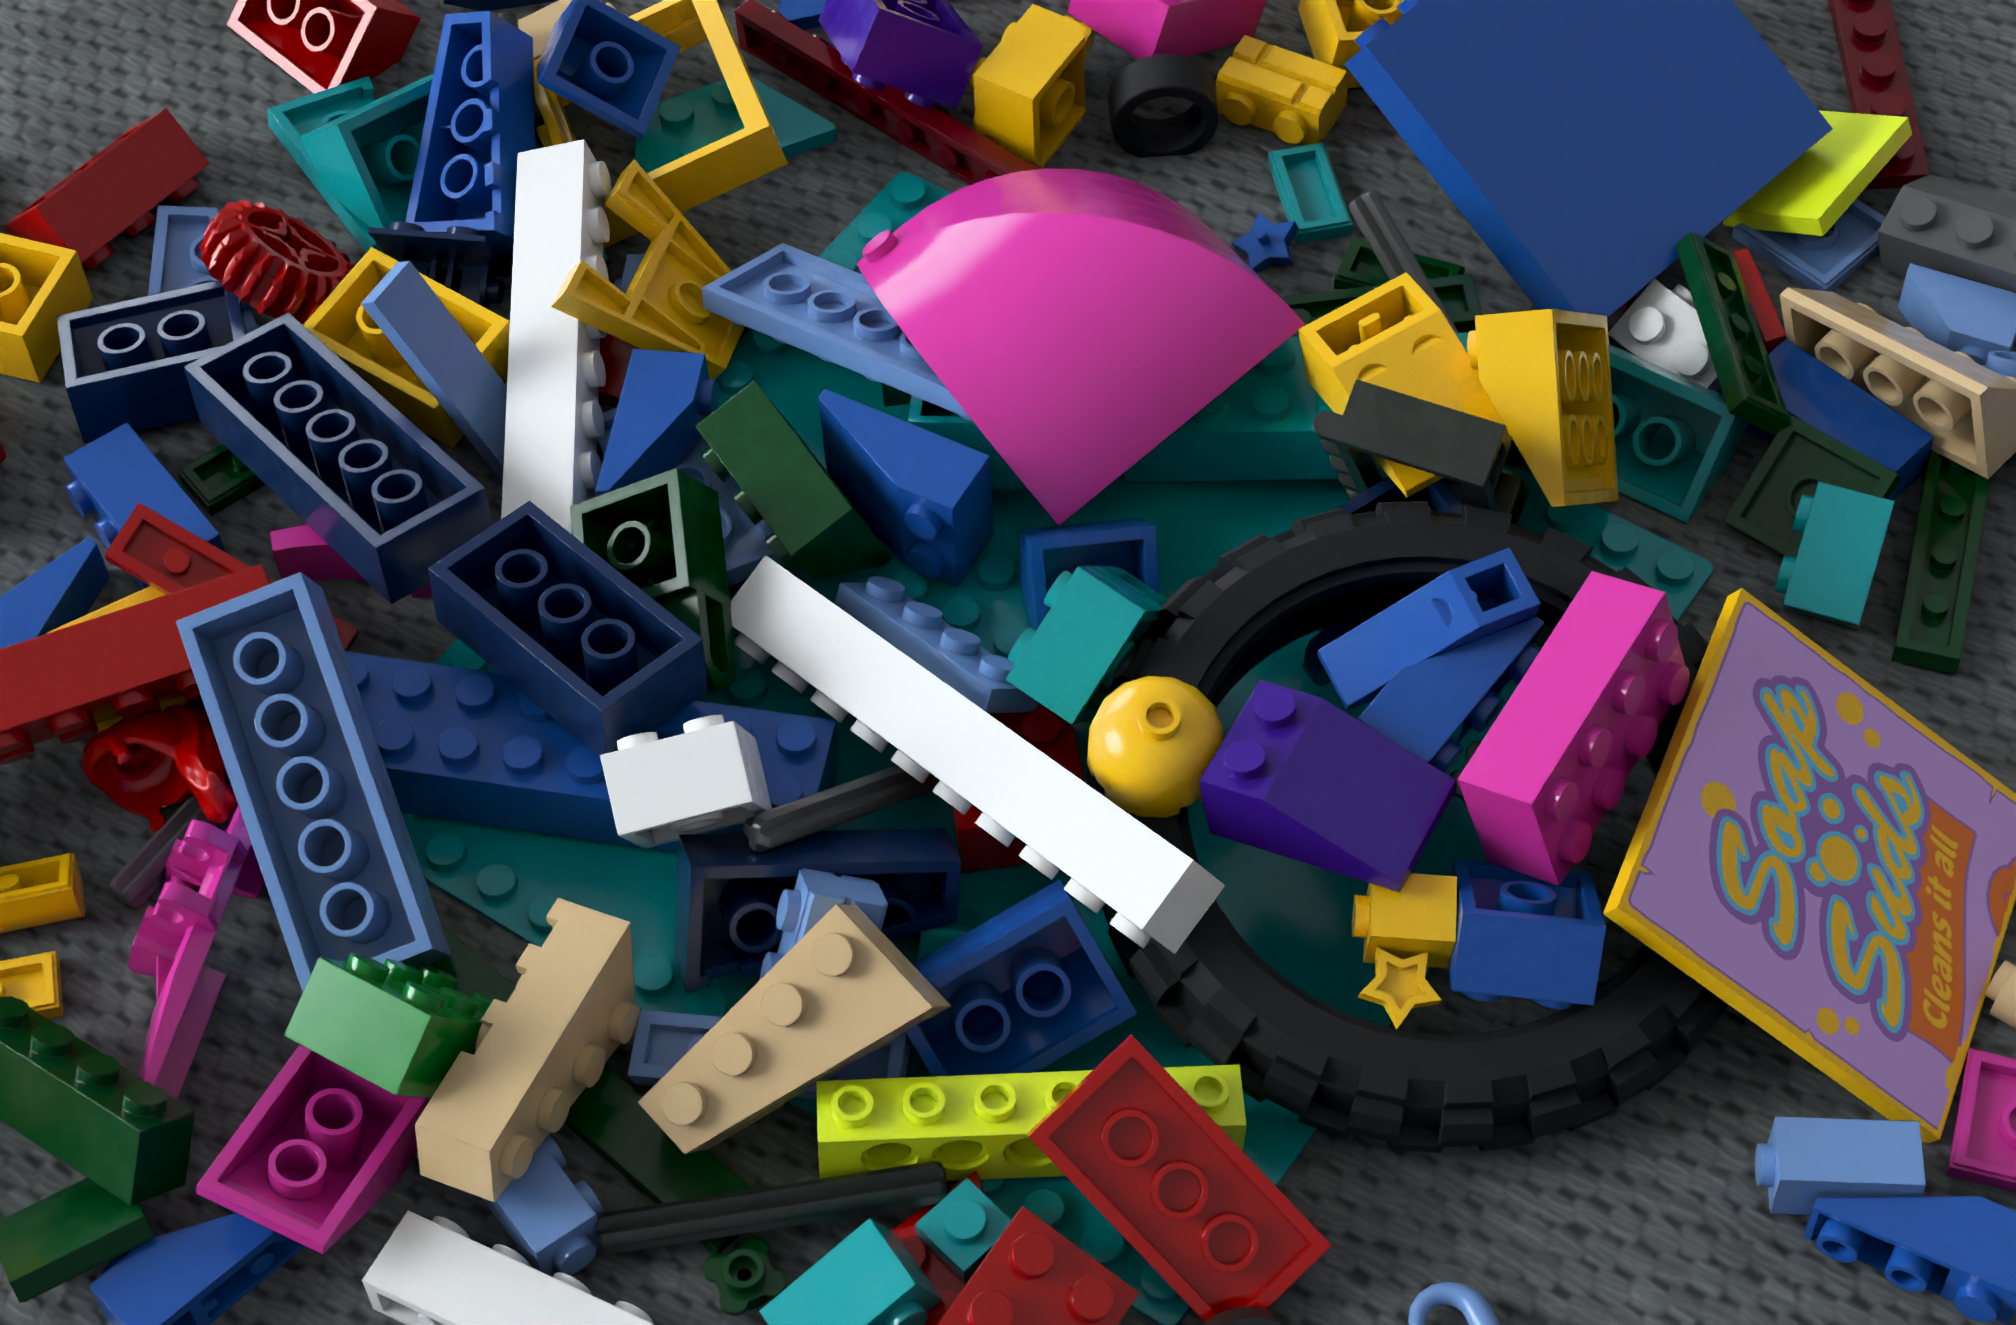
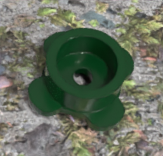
M749 1237L742 1242L740 1248L726 1255L712 1254L706 1259L703 1266L704 1276L706 1280L716 1284L720 1294V1308L724 1313L731 1316L742 1315L747 1310L763 1305L768 1299H774L785 1290V1275L773 1268L768 1258L770 1253L769 1245L765 1240L758 1237ZM747 1271L751 1274V1277L747 1281H741L738 1279V1275L741 1272Z

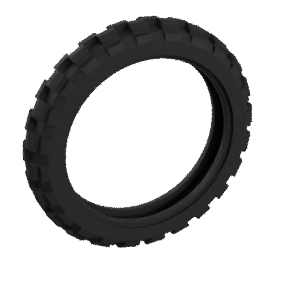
M1427 501L1377 502L1375 511L1357 514H1345L1344 508H1337L1296 519L1293 521L1292 529L1270 538L1266 534H1258L1218 558L1217 566L1200 579H1189L1160 607L1161 612L1158 621H1154L1140 639L1134 640L1135 646L1126 654L1112 679L1109 694L1123 683L1145 676L1174 677L1196 687L1216 709L1228 692L1251 669L1272 653L1296 639L1327 626L1357 618L1375 616L1447 571L1509 547L1541 603L1537 617L1545 623L1536 645L1540 648L1548 640L1591 571L1649 588L1652 587L1626 567L1622 571L1619 569L1616 572L1590 556L1593 550L1592 546L1553 528L1548 527L1544 535L1511 524L1512 514L1464 505L1462 513L1433 511L1431 507H1428ZM1673 616V622L1678 629L1679 644L1685 665L1689 669L1690 678L1685 696L1678 705H1672L1658 727L1655 743L1649 754L1646 755L1655 779L1708 647V643L1691 623L1683 626ZM1088 767L1086 784L1106 797L1104 795V788L1096 781L1094 773L1093 776L1091 775ZM1188 806L1182 807L1180 814L1167 818L1141 817L1124 810L1199 864L1189 824ZM1216 899L1175 954L1154 938H1151L1143 949L1109 924L1117 911L1106 903L1102 907L1109 926L1108 935L1129 976L1139 981L1154 1003L1153 1011L1186 1048L1194 1046L1215 1065L1240 1064L1243 1092L1260 1103L1266 1098L1300 1115L1298 1121L1300 1123L1348 1139L1351 1133L1387 1141L1390 1149L1441 1153L1443 1147L1478 1146L1484 1152L1533 1144L1536 1137L1562 1129H1567L1571 1132L1616 1112L1621 1104L1643 1090H1651L1688 1058L1691 1051L1706 1034L1712 1031L1728 1006L1726 1002L1643 943L1622 969L1596 990L1594 1006L1574 1004L1570 1008L1534 1022L1484 1033L1434 1034L1413 1032L1379 1025L1344 1013L1314 998L1285 979L1260 958L1238 934L1219 907Z

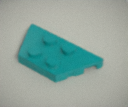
M752 77L786 158L837 141L836 127L832 122ZM722 80L658 102L645 135L641 140L638 138L636 140L634 159L646 173L745 128L726 81Z

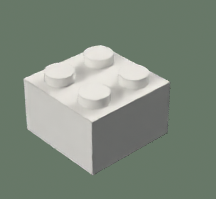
M710 715L684 723V734L658 740L657 732H645L618 740V751L600 755L618 836L646 849L679 840V835L704 834L744 824L746 819L772 809L759 750L754 736L735 721L725 723L723 715Z

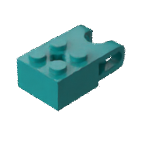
M1078 566L1073 574L1065 570L1053 583L1044 599V604L1051 609L1038 629L1035 630L1029 626L1012 647L1007 659L1015 665L1005 680L1071 725L1091 721L1094 719L1104 698L1108 696L1112 686V679L1126 654L1135 646L1134 640L1140 639L1152 623L1158 621L1161 612L1160 607L1168 600L1124 569L1116 566Z

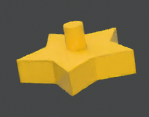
M1378 947L1375 951L1376 977L1357 996L1358 998L1384 1006L1396 1029L1399 1028L1412 1008L1439 1005L1442 1001L1425 979L1428 952L1400 959Z

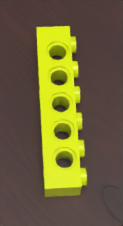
M1240 1064L1163 1067L1243 1151L1246 1116ZM1093 1070L816 1081L819 1179L930 1161L942 1163L947 1181L963 1180L975 1170L981 1180L1065 1176L1028 1137L1027 1133Z

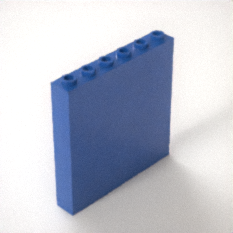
M1404 0L1397 6L1403 16L1392 25H1389L1383 17L1371 25L1355 39L1361 50L1344 64L1537 310L1558 309L1604 315L1608 318L1679 258L1675 245L1689 232L1696 233L1702 237L1706 236L1833 129L1733 0Z

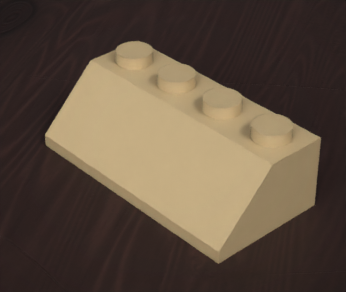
M1787 287L1780 294L1786 339L1934 436L1931 450L1986 479H1989L2016 452L2015 378L2004 377L1976 363L1965 353L1953 352L1925 338L1918 330L1911 327H1903L1877 314L1866 304L1852 302L1834 292Z

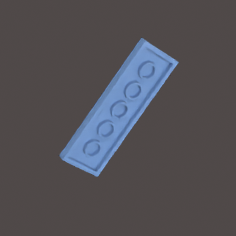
M781 243L702 287L703 309L725 317L734 324L743 325L773 337L777 342L795 346L818 356L823 361L836 363L864 375L871 381L884 383L910 394L917 400L930 402L958 414L965 420L972 421L889 314L863 274Z

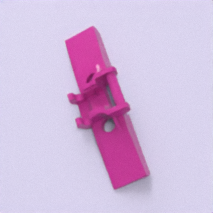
M239 805L229 826L224 831L209 823L192 820L183 841L176 838L165 865L167 867L165 879L168 882L164 884L155 908L148 905L131 946L128 961L129 969L134 973L156 976L157 1002L152 1013L138 1076L143 1078L144 1081L163 1088L168 1095L176 1100L227 975L206 967L203 963L231 893L257 899L264 882Z

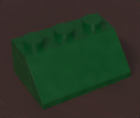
M755 380L695 426L709 445L701 453L702 457L723 483L731 477L734 478L741 489L732 497L755 526L763 519L767 522L773 533L764 540L787 569L797 562L812 580L884 566L893 559L801 436Z

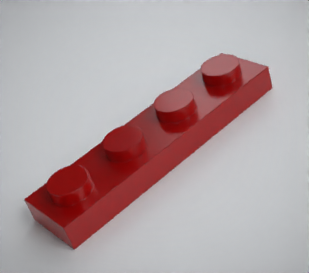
M139 502L104 554L108 562L165 595L250 568L245 563ZM269 578L270 583L276 582ZM332 614L344 651L349 652L359 636V631Z

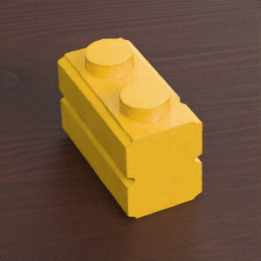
M1244 35L1234 49L1232 57L1229 56L1218 72L1216 79L1218 113L1223 114L1234 124H1251L1273 132L1286 143L1297 144L1301 142L1306 145L1322 143L1347 105L1349 72Z

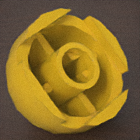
M1145 676L1123 683L1104 698L1089 727L1087 765L1091 775L1093 776L1094 773L1096 781L1104 788V795L1121 809L1141 817L1167 818L1180 814L1182 807L1192 805L1199 798L1200 802L1203 801L1199 780L1225 739L1223 726L1215 706L1196 687L1174 677Z

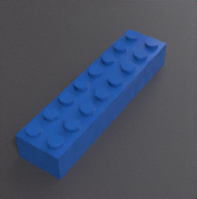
M345 651L401 813L640 847L618 836L601 758L500 673ZM695 700L652 731L657 732L658 740L684 734L683 724L693 719L710 715H723L725 723L735 721L756 738L772 808L834 787L840 765L836 720ZM744 824L704 834L743 833ZM679 840L650 847L649 849L678 853Z

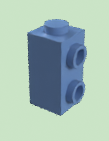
M1775 1116L1768 1143H1758L1755 1153L1757 1186H1768L1770 1214L1810 1215L1816 1198L1922 1197L1926 1187L1920 1122Z
M548 1134L533 1153L531 1163L524 1175L519 1179L513 1178L495 1202L483 1198L482 1200L532 1267L553 1277L557 1272L568 1275L575 1274L592 1261L596 1254V1249L600 1247L597 1236L598 1216L604 1213V1209L593 1190L584 1180L574 1185L564 1173L562 1168L567 1166L566 1160L554 1139Z

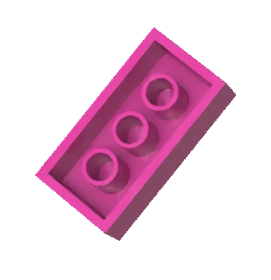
M1591 571L1457 779L1487 861L1560 886L1572 865L1581 862L1586 856L1591 845L1593 831L1606 810H1612L1619 803L1624 791L1626 778L1639 757H1645L1649 754L1655 743L1660 723L1670 707L1678 705L1682 701L1689 685V669L1684 662L1678 640V629L1673 622L1665 592Z

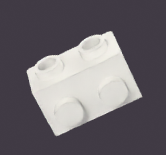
M1654 278L1608 332V335L1632 355L1716 392L1721 386L1690 291L1680 284H1677L1671 291Z

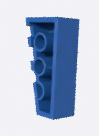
M491 11L445 14L405 222L419 225L426 232L446 233L447 228L452 226L473 228L480 231L482 236L487 237L498 255H513L517 157L520 152L535 149L533 38Z

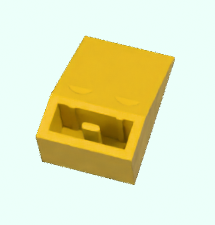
M1407 272L1298 329L1306 381L1334 413L1343 415L1355 381L1358 379L1504 425L1479 382L1478 370L1471 368L1468 353L1443 312ZM1371 455L1406 497L1444 478Z

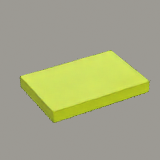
M1819 110L1833 129L1722 221L1723 225L1735 227L1737 224L1742 223L1756 230L1823 237L1910 138L1912 130L1908 117Z

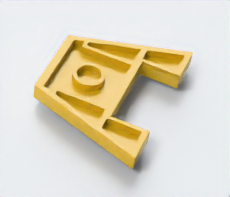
M634 159L621 172L604 204L651 241L626 292H622L588 264L580 260L569 271L551 307L643 350L705 354L709 379L715 380L726 369L745 326L734 324L725 317L703 309L702 287L726 275L731 270Z

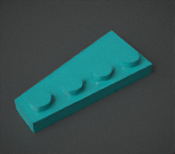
M363 77L267 108L269 128L363 250L367 253L373 247L384 253L368 233L369 226L323 189L300 138L301 135L375 101L374 88L370 77Z

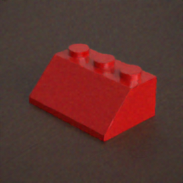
M238 0L226 25L314 94L367 76L372 80L400 61L421 17L399 0Z
M165 108L129 129L4 224L3 228L16 237L76 250L82 266L86 271H89L115 251L109 242L117 235L125 231L131 238L155 221L157 215L152 208L166 197L172 204H175L195 190L200 183L194 176L208 166L209 162L169 110Z

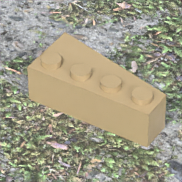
M836 904L638 1103L684 1154L708 1150L783 1106L785 1102L816 1086V1081L829 1079L839 1073L841 1069L868 1053L878 1050L900 1037V1034L922 1021L934 1017L951 1005L857 905Z

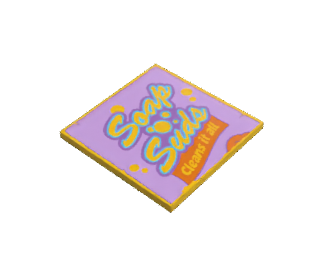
M1740 588L1726 598L1603 915L1890 1121H1919L1921 1142L1929 1144L1940 1140L1985 999V992L1989 986L2016 900V793L1746 590Z

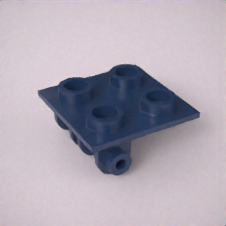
M392 222L389 224V229L369 227L368 233L386 255L399 262L410 261L419 273L442 285L445 272H447L445 283L447 288L457 293L459 292L460 295L489 309L490 303H502L504 283L502 280H496V276L509 277L510 271L487 237L482 236L480 231L469 227L452 226L447 228L446 233L426 232L423 227L408 222Z

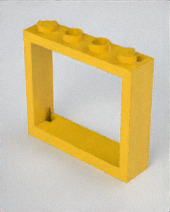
M664 0L629 16V18L681 46L679 53L709 40L745 127L647 173L681 213L788 164L718 0ZM538 58L533 61L534 114L537 122L544 120L545 123L536 127L540 140L544 147L576 141L564 106L572 102L538 84L537 64L540 59ZM604 196V204L609 196ZM604 205V211L609 222L610 239L609 242L603 243V248H607L639 233Z

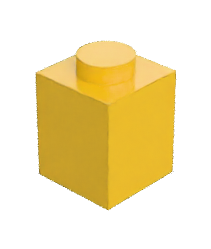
M1411 873L1401 892L1369 883L1366 895H1355L1352 910V937L1364 938L1363 962L1375 963V951L1378 947L1400 959L1428 952L1426 967L1448 968L1456 944L1457 877Z

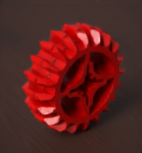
M239 200L238 203L227 202L225 207L209 223L203 234L205 238L199 247L202 251L200 258L205 266L209 267V274L212 278L222 282V287L225 291L234 293L240 298L241 303H246L256 308L259 314L265 313L276 319L289 312L302 325L354 268V265L349 263L348 255L337 250L335 242L319 234L318 229L307 226L300 218L295 219L285 214L282 209L273 210L264 203L252 204L244 200Z

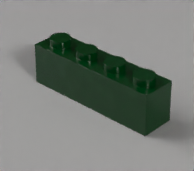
M13 996L0 997V1120L130 1206L184 1186L186 1184L195 1111L168 1095L163 1088L144 1081L143 1078L122 1066L117 1059L103 1054L82 1041L71 1030L57 1025L36 1012L25 1001Z

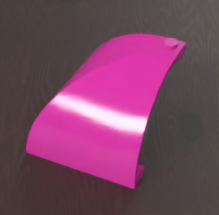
M1045 168L1013 172L985 179L957 190L923 209L893 233L890 230L879 233L862 250L864 257L856 263L874 293L926 363L1058 525H1061L1284 343L1298 329L1306 325L1257 273L1210 227L1188 209L1164 194L1135 181L1107 173L1080 169Z

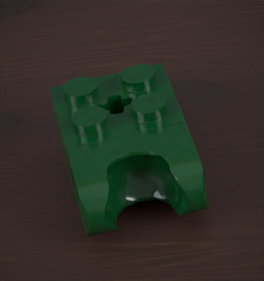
M675 468L570 506L573 536L703 638L707 693L727 688L735 683L737 667L718 492L680 469Z

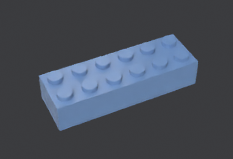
M299 572L175 621L302 992L319 957L347 962L350 953H357L384 964L387 958L393 959L417 970L420 964L429 966L452 957L323 588L302 572Z

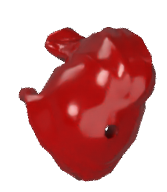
M172 705L162 712L153 711L125 717L111 727L92 736L83 749L81 768L89 782L102 790L114 803L126 811L146 818L151 822L149 828L155 834L165 824V819L160 813L161 808L184 801L191 793L195 795L204 815L212 823L217 822L219 824L225 822L237 804L236 797L226 782V767L208 715L203 710L193 706Z

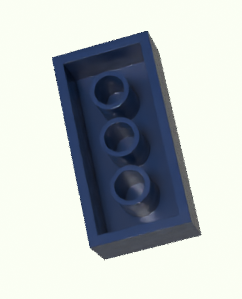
M531 501L526 502L428 568L437 621L599 757L602 754L618 751L617 741L624 737L652 732L708 692L703 638Z

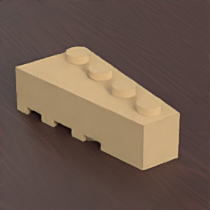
M557 898L546 916L548 924L552 925L553 929L542 947L529 943L515 966L517 972L522 975L507 1003L497 999L492 1001L481 1018L482 1025L476 1039V1052L474 1055L464 1051L460 1052L415 1123L421 1176L495 1202L513 1178L519 1179L524 1175L536 1149L550 1132L555 1133L562 1127L571 1105L586 1087L590 1088L597 1083L606 1061L621 1043L626 1044L635 1034L640 1007L635 1004L631 922Z

